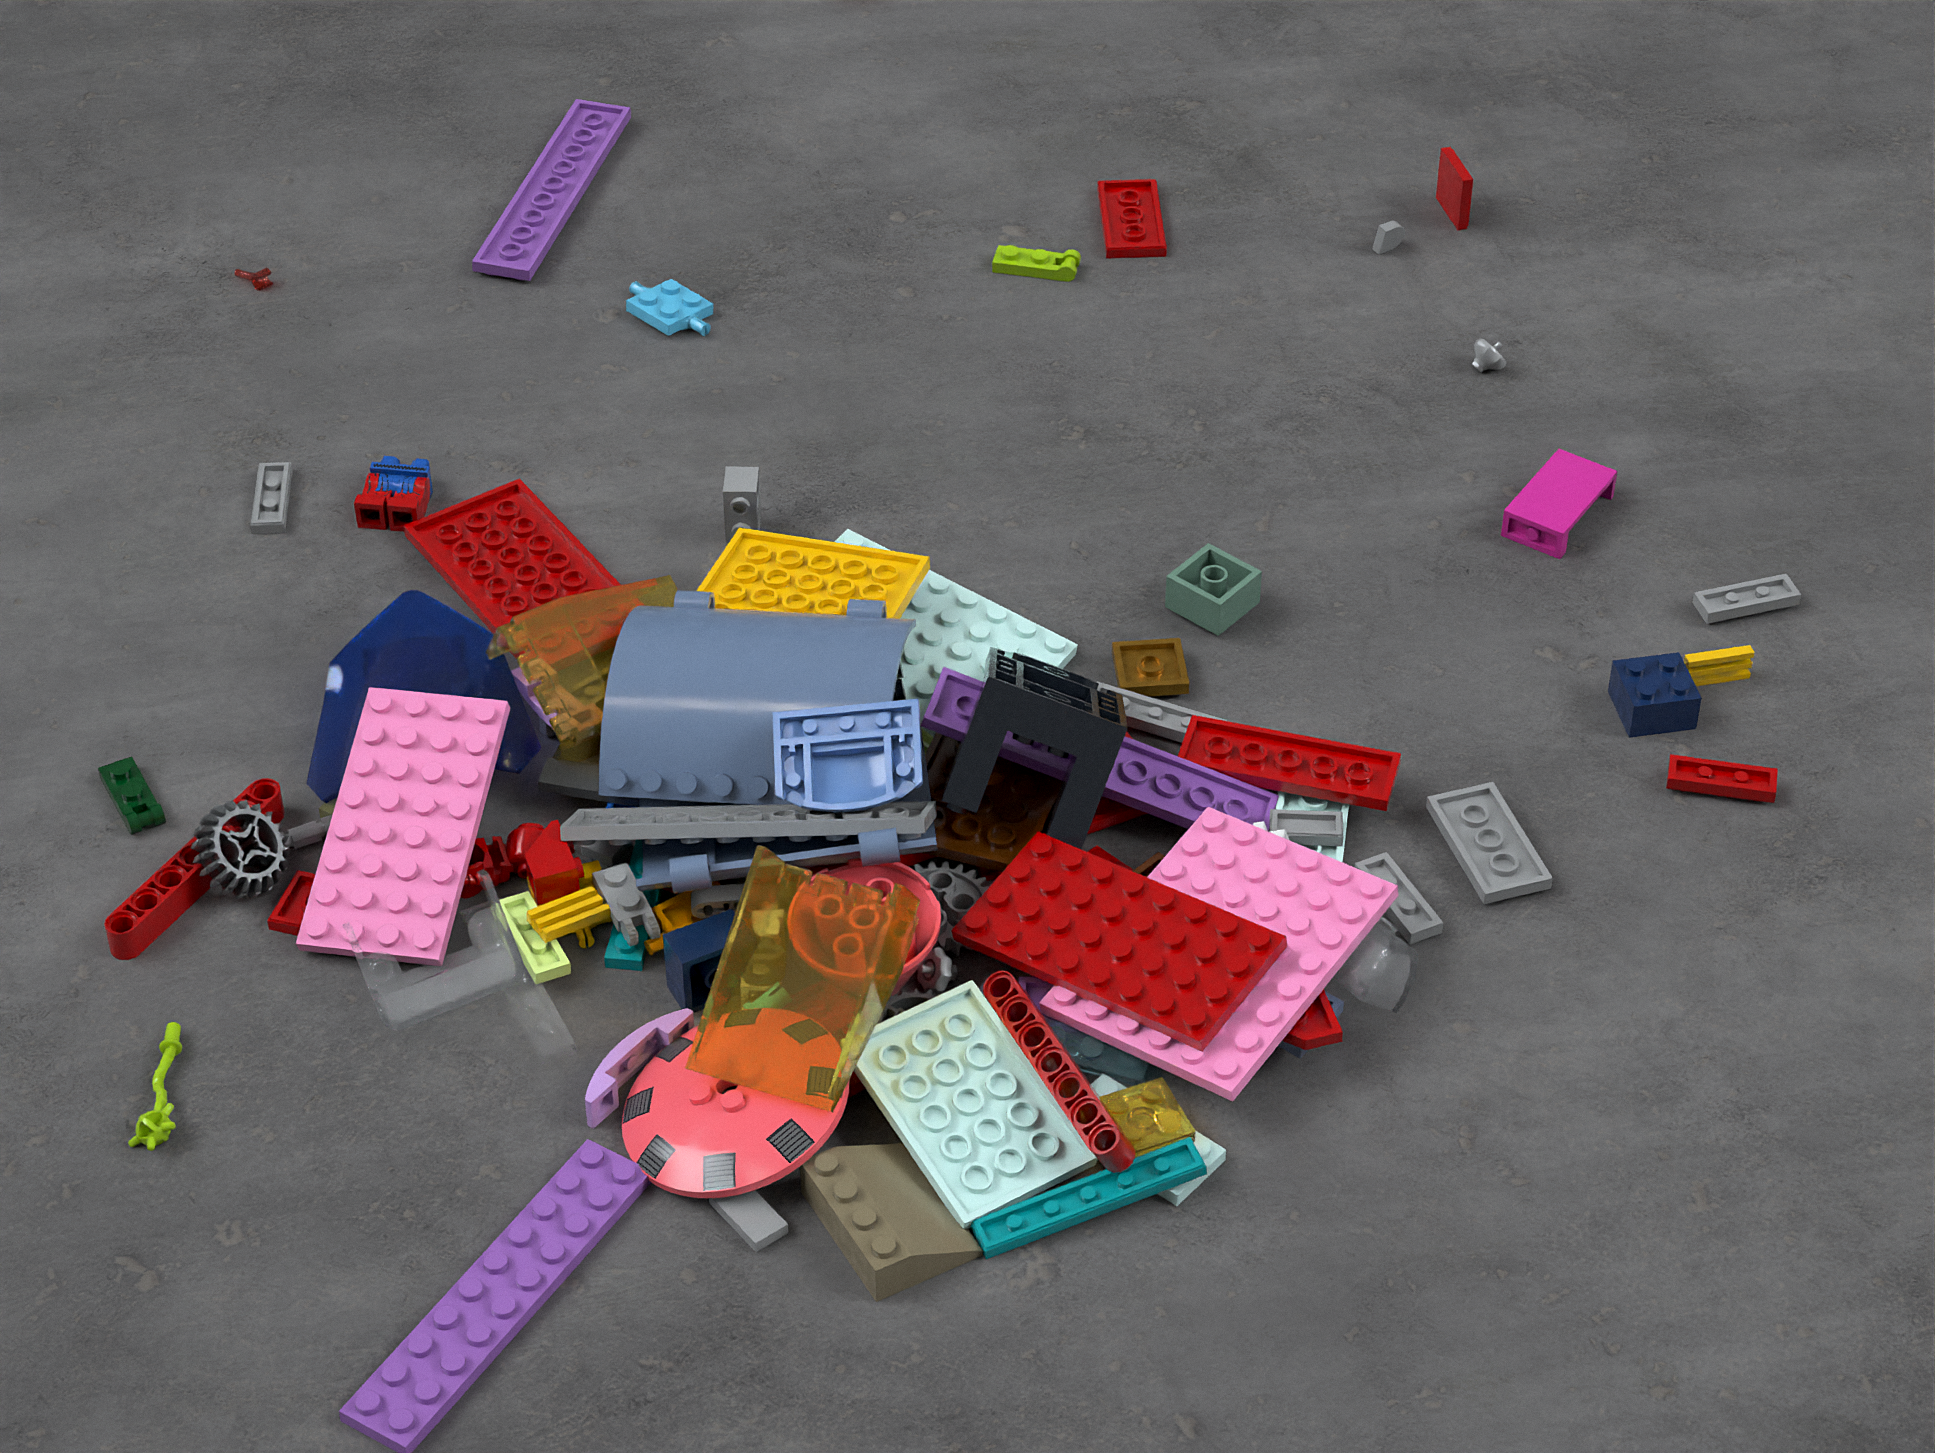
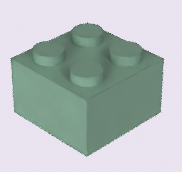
M1208 543L1166 576L1165 607L1219 636L1260 603L1262 571Z

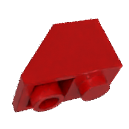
M558 819L548 824L525 854L528 881L537 905L546 904L579 891V879L584 878L580 857L573 858L572 856L575 853L573 841H561Z

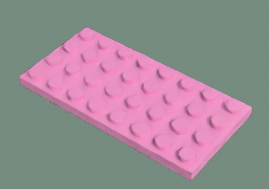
M369 687L296 940V945L300 951L442 966L510 712L508 701Z

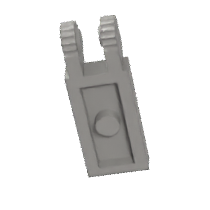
M627 863L592 873L594 887L603 898V904L607 903L609 905L610 917L618 932H622L629 946L638 944L639 936L635 928L636 926L643 925L652 940L661 937L655 915L643 892L637 889L635 877Z

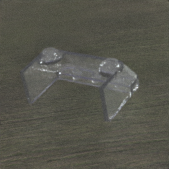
M484 869L477 871L490 907L476 912L468 922V934L472 946L445 956L442 966L422 965L402 973L398 961L388 952L378 951L364 956L350 922L342 925L377 1013L386 1027L392 1030L409 1028L511 987L521 980L524 974V963L490 875Z

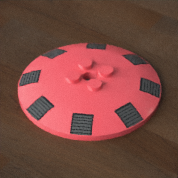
M763 1009L731 1013L704 1022L680 1035L669 1045H666L644 1067L635 1080L626 1099L622 1116V1136L631 1160L637 1163L642 1172L647 1175L650 1182L668 1192L681 1196L723 1198L740 1195L767 1186L785 1177L809 1160L823 1146L837 1127L846 1107L849 1094L850 1080L846 1060L838 1043L828 1031L811 1019L791 1012ZM731 1086H737L736 1089L729 1090L726 1093L722 1094V1092L725 1089Z

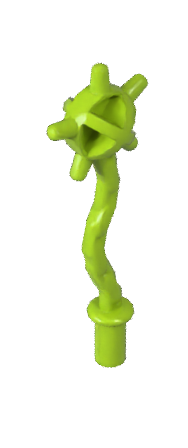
M170 1022L166 1025L164 1040L159 1045V1050L163 1056L152 1079L153 1091L156 1093L154 1109L139 1116L136 1124V1135L128 1141L130 1147L142 1143L147 1146L149 1151H153L155 1146L168 1141L171 1130L176 1127V1124L171 1122L168 1117L174 1109V1105L172 1103L167 1104V1091L164 1089L166 1073L175 1056L179 1055L182 1051V1044L180 1043L181 1026L176 1022Z

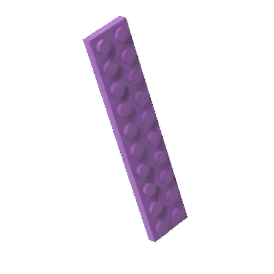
M580 99L574 101L472 260L474 272L510 277L516 280L530 281L629 122L631 118L630 107Z
M943 667L921 727L961 742L983 682ZM1007 731L998 755L999 757L1063 781L1072 754H1069L1068 758L1059 757L1048 752L1047 745L1034 741L1033 745L1021 743L1012 738V732ZM1126 736L1123 739L1102 794L1106 798L1187 829L1193 825L1207 807H1211L1251 825L1264 821L1267 830H1269L1270 809H1275L1279 795Z
M587 1139L339 1410L341 1422L398 1453H412L652 1183L648 1180L647 1175L642 1172L639 1165Z

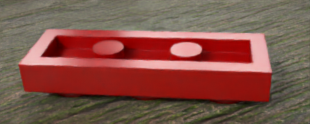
M1670 754L1666 789L1774 803L1777 792L1778 769Z

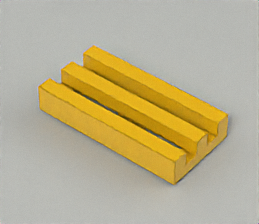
M1751 645L1686 654L1684 663L1696 687L1749 679L1751 674L1749 668H1752L1753 664L1750 658H1754L1755 652Z
M589 886L528 910L527 921L542 940L547 943L610 918L611 913L609 905L607 903L603 905V898L600 895L595 896L596 890L593 886Z

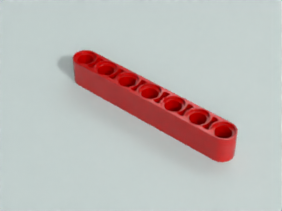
M270 778L254 781L233 800L235 804L247 800L250 808L254 804H260L263 815L267 812H273L270 820L274 824L280 823L285 815L280 785L277 781ZM227 825L223 826L221 830L239 832L241 827ZM195 837L185 844L106 918L104 926L112 956L116 959L130 960L140 955L211 888L210 882L212 878L209 875L200 876L201 870L204 869L203 865L193 863L194 858L200 854L191 849L192 843L197 840Z
M997 971L991 974L983 985V993L1084 1143L1108 1171L1117 1173L1128 1169L1135 1159L1136 1151L1134 1146L1033 1000L1009 972Z

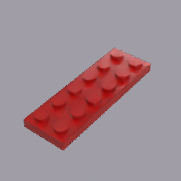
M1196 715L1191 716L1178 753L1180 758L1256 787L1387 811L1401 762V753Z

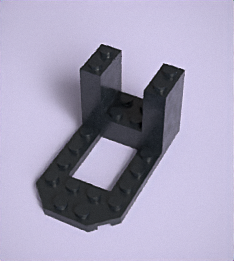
M990 647L985 663L984 681L945 782L942 801L948 802L947 808L965 815L968 814V811L977 813L1007 731L1012 732L1013 739L1027 745H1033L1034 741L1048 746V752L1059 757L1068 758V755L1072 754L1046 826V835L1082 849L1128 729L1123 696L1113 690H1107L1106 693L1098 691L1099 683L1049 663L1016 652L1013 653L1012 658L1004 656L1005 651Z

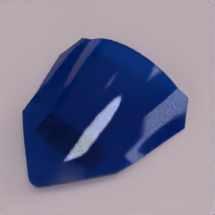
M409 590L398 596L351 639L329 663L324 702L306 784L325 803L338 797L369 687L508 701L510 712L494 769L520 774L540 752L542 747L498 637L468 617L419 590Z

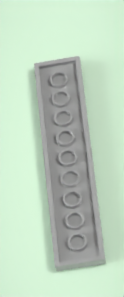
M936 801L891 802L882 806L852 812H822L805 809L795 804L578 809L560 826L561 841H573L575 846L592 845L595 843V840H609L610 845H624L630 843L633 839H644L646 844H662L667 842V839H681V843L693 844L703 841V838H717L719 843H731L738 841L739 837H753L755 842H769L775 840L777 836H789L790 841H807L812 838L811 836L825 835L826 840L838 841L847 839L848 835H858L861 832L896 828V832L901 839H915L921 837V833H926L936 818L937 805Z

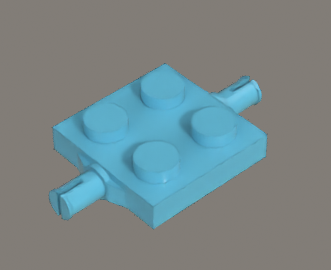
M670 279L653 288H647L637 281L630 285V293L636 296L626 300V311L669 336L685 329H693L702 336L710 332V324L705 323L702 319L713 314V303L679 284L677 281Z

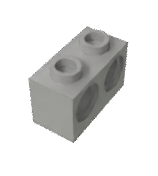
M726 466L723 503L726 543L730 542L738 528L760 531L759 467Z

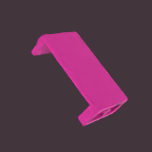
M1558 449L1504 510L1501 536L1561 559L1566 553L1568 534L1573 526L1599 496L1609 500L1614 497L1617 471Z

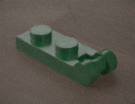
M132 756L98 768L100 779L131 835L142 832V827L154 824L156 827L166 823L161 805L157 803Z

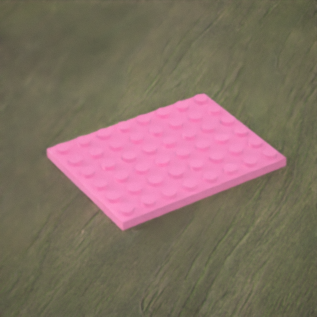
M1207 807L1147 878L1285 935L1288 945L1203 1052L1154 1029L1141 1025L1139 1022L1126 1016L1112 1012L1098 1003L1077 996L1076 993L1059 985L1053 986L1039 1002L1042 1014L1230 1101H1234L1398 897V885L1211 807Z

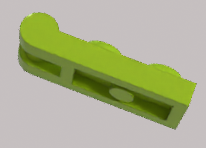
M998 245L992 261V272L1070 282L1076 276L1081 255L1073 249H1069L1065 253H1058L1044 249L1034 250L1018 248L1013 245Z

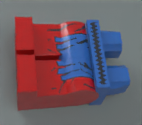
M384 456L381 462H372L362 494H357L354 501L357 527L387 530L390 524L391 531L404 532V525L411 522L400 521L399 519L402 516L411 514L412 522L423 518L433 493L429 461L416 458L412 461L411 465L400 464V460L395 456ZM373 512L380 513V519L376 520L369 519L367 516Z

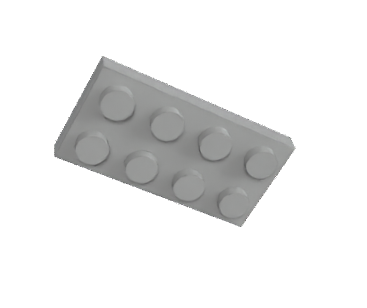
M1494 782L1427 797L1426 808L1483 904L1551 889L1553 880L1551 874Z

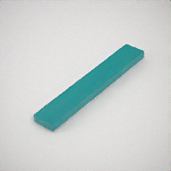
M1191 1137L1136 1157L1128 1169L1122 1172L1114 1173L1105 1169L982 1216L971 1223V1230L983 1250L985 1258L989 1259L1207 1174V1166Z

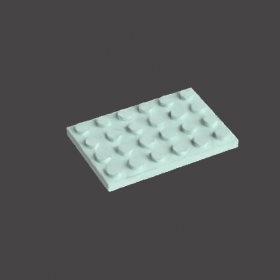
M973 980L849 1037L840 1043V1049L845 1059L949 1212L963 1229L971 1228V1223L982 1216L1029 1199L1096 1165L1097 1158L1084 1143Z

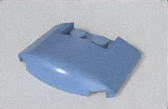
M919 699L772 712L775 795L783 801L786 799L799 807L815 811L852 812L891 803L905 796L915 787L917 789L923 785Z

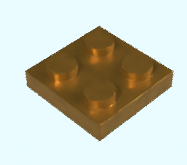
M1180 638L1112 642V657L1118 688L1145 696L1189 694V679Z

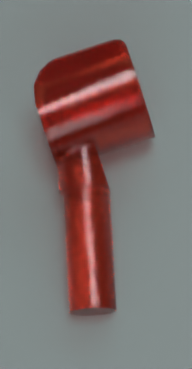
M268 268L255 273L236 269L234 272L235 276L251 281L257 291L274 285L267 277L271 275V271Z

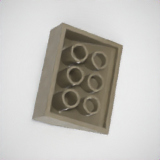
M903 1143L835 1146L812 1156L800 1166L801 1193L876 1302L983 1256V1250L969 1230L967 1228L963 1229L949 1212Z

